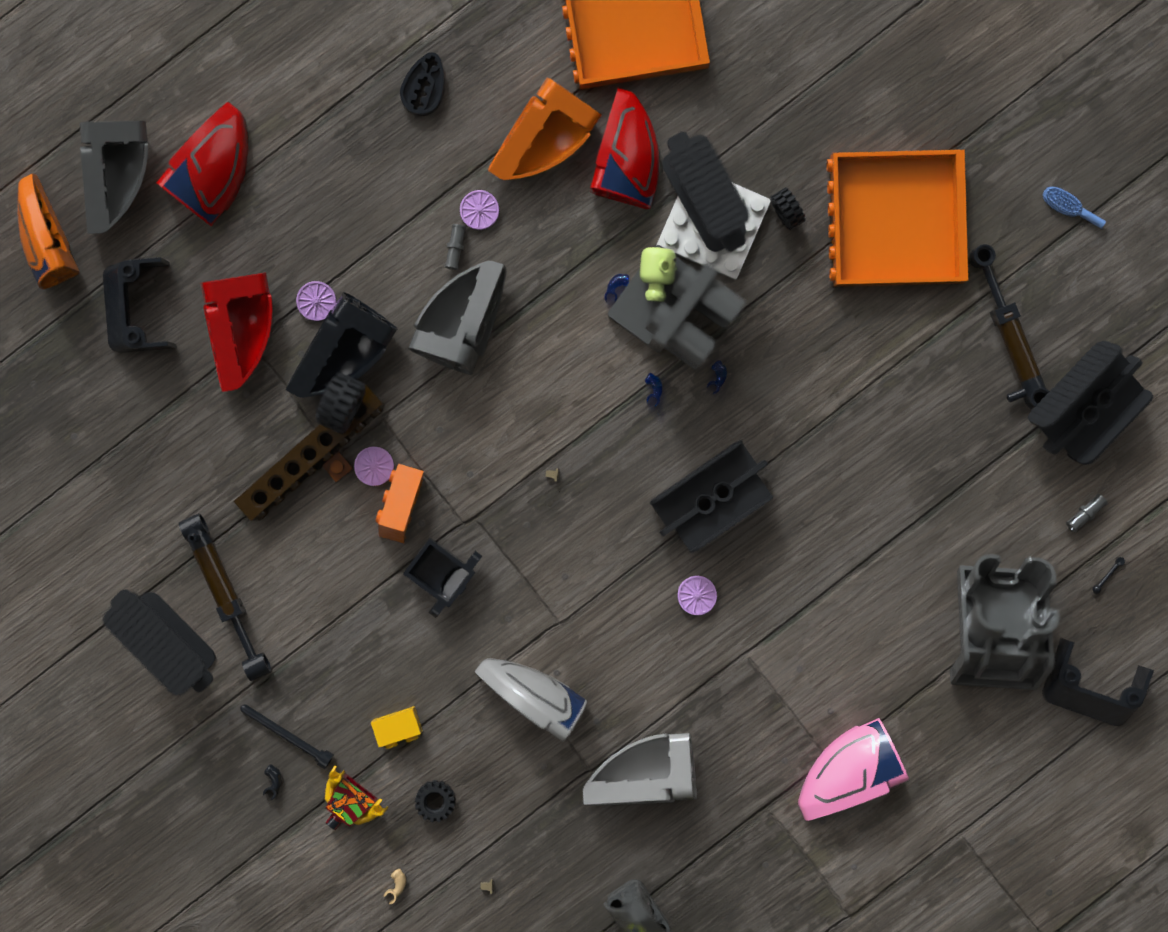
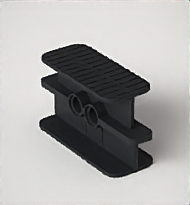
M679 132L670 137L667 141L670 152L664 157L662 167L706 247L714 252L721 251L724 248L726 251L732 252L740 248L746 242L744 236L746 233L745 224L749 220L750 213L711 142L704 135H695L689 138L686 132Z
M1099 341L1092 346L1028 415V420L1037 425L1048 438L1043 444V448L1053 455L1059 453L1064 448L1070 459L1082 465H1088L1098 459L1106 448L1119 437L1126 427L1153 400L1152 392L1144 389L1133 376L1141 367L1142 361L1132 355L1125 358L1122 354V348L1112 342Z
M739 440L714 458H711L704 465L698 467V469L692 471L691 474L676 482L675 485L663 491V493L649 502L666 525L665 528L659 531L660 534L665 536L675 529L689 551L694 553L741 522L742 519L754 513V511L774 498L757 474L759 470L768 465L766 460H762L757 464L744 446L743 441ZM724 485L727 487L728 495L725 498H720L717 495L719 486ZM702 498H707L710 501L708 510L703 511L699 508L698 504Z
M124 589L111 600V607L103 615L104 626L171 694L182 695L190 687L196 692H202L212 683L213 675L207 669L215 661L214 651L158 594L148 592L140 597L138 594Z

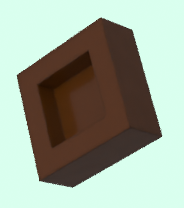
M340 452L336 453L322 465L335 482L340 481L354 469Z

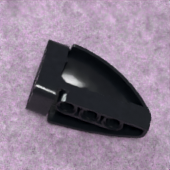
M342 292L334 308L327 314L286 387V391L297 397L306 398L324 394L331 380L340 372L351 378L358 379L381 358L398 328L370 306L354 296Z

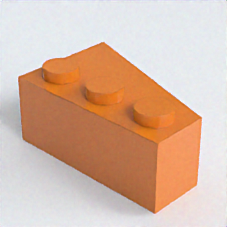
M398 464L396 470H392L389 482L392 484L390 490H385L382 500L385 503L384 508L378 511L376 517L380 537L405 543V533L412 519L411 514L417 502L424 478V471Z

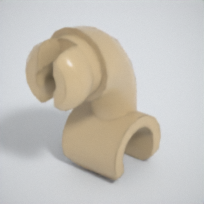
M396 869L391 874V877L395 880L394 890L388 889L383 896L385 897L389 893L394 895V899L389 904H393L406 886V876L402 873L401 869Z

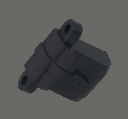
M429 538L403 572V575L437 599L429 611L430 615L437 618L444 607L447 606L449 608L458 595H461L466 589L467 583L475 574L473 569L482 558V555L474 551L466 563H464L441 544Z

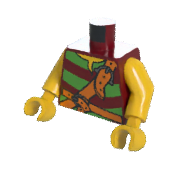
M337 766L333 767L329 773L325 791V800L328 803L326 809L332 813L326 821L330 828L336 830L342 822L349 827L353 824L361 825L374 820L377 816H382L387 811L388 806L382 808L379 804L382 799L378 800L376 796L347 775L344 770L342 773H338L335 770Z

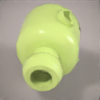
M649 247L642 251L640 278L644 283H649L648 290L645 293L646 300L664 302L666 299L664 285L674 283L675 270H677L676 254L673 250Z

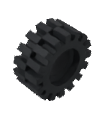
M785 187L770 196L775 212L787 229L792 230L806 221L805 214L802 212L803 209L788 188Z
M437 780L429 781L424 786L422 785L415 798V808L418 810L419 816L422 815L425 821L428 819L432 823L447 819L452 813L456 801L454 791L450 789L451 786L444 784L443 781L437 782ZM432 793H438L443 797L444 804L439 809H432L427 804V797Z

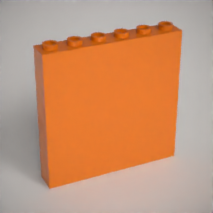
M565 0L566 5L562 6L563 17L569 21V27H566L567 40H572L573 48L569 49L571 62L576 63L577 69L573 70L575 84L579 83L580 90L707 69L709 67L710 61L699 0Z
M965 150L833 153L830 159H827L826 168L827 172H830V181L827 182V193L831 194V203H828V216L832 218V225L828 226V236L832 238V246L829 247V259L833 260V268H830L829 278L830 281H833V287L963 284L968 281Z

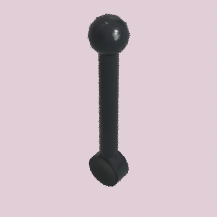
M1117 557L1115 565L1098 585L1093 586L1092 591L1094 593H1100L1101 587L1115 570L1125 564L1123 557Z

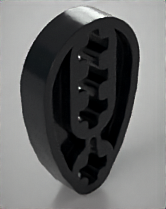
M429 52L421 57L411 67L401 85V101L404 107L414 115L426 116L432 114L441 104L445 79L442 62L438 54ZM433 58L435 59L437 66H432L430 72L428 73L429 66L426 62L431 61ZM425 79H428L430 86H426L424 89L427 96H422L421 98L423 107H418L415 110L412 103L418 101L416 92H420L422 89L419 82H424Z

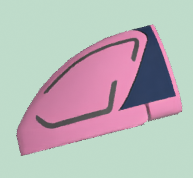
M879 718L860 727L855 726L843 733L815 761L806 777L798 800V806L806 821L864 803L888 793L889 788L909 780L900 757Z

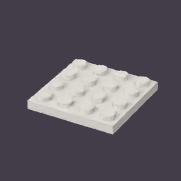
M734 184L750 213L749 220L745 224L746 233L744 236L746 242L743 246L732 252L726 251L725 248L714 252L706 247L680 198L677 197L657 245L671 249L676 255L704 266L708 263L718 270V273L736 280L771 201L769 198Z

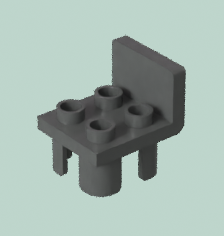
M660 245L655 246V248H663ZM676 257L677 270H675V281L670 285H664L666 299L664 302L646 300L645 293L648 290L649 283H644L641 280L639 268L609 310L608 317L656 352L660 353L665 348L696 370L713 349L714 341L685 321L684 318L693 307L715 324L724 328L736 317L746 303V300L715 279L714 276L718 270L708 263L698 272Z
M985 555L976 562L975 566L960 565L957 570L961 653L950 669L951 684L1027 690L1038 689L1054 667L1052 632L1059 622L1058 609L1050 610L1049 594L1056 585L1054 568L1046 560L1035 557L1026 558L1019 569L998 568L1001 563L999 555Z

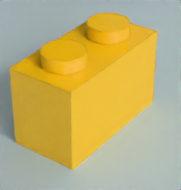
M415 706L371 721L378 747L385 746V749L397 746V742L404 739L406 742L414 741L419 738L418 735L423 731Z

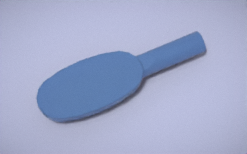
M1057 187L1045 189L1043 199L1054 210L1070 217L1078 215L1099 228L1105 225V220L1082 208L1081 202L1069 192Z

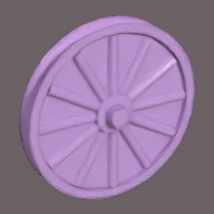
M475 190L463 198L460 204V215L464 223L470 228L476 230L487 229L496 222L499 215V205L491 193L484 190Z
M313 281L301 287L297 294L296 304L304 317L319 321L325 319L329 311L334 308L336 296L332 288L327 284Z
M368 447L357 455L354 470L360 481L370 486H378L389 480L391 472L394 470V462L391 455L383 448Z
M691 576L681 583L677 596L680 606L687 613L702 615L714 607L717 600V591L709 579L703 576Z

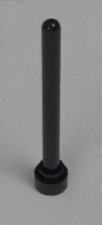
M246 704L240 707L242 713L314 757L319 767L325 770L331 762L334 754L328 750L319 751Z

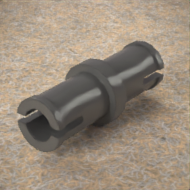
M460 224L452 225L450 243H447L448 254L445 265L447 269H459L461 251H464L462 244L466 226Z
M1097 494L1088 504L1082 505L1079 508V512L1067 521L1066 525L1071 531L1076 533L1086 522L1092 521L1095 518L1094 515L1108 504L1107 500L1102 495Z

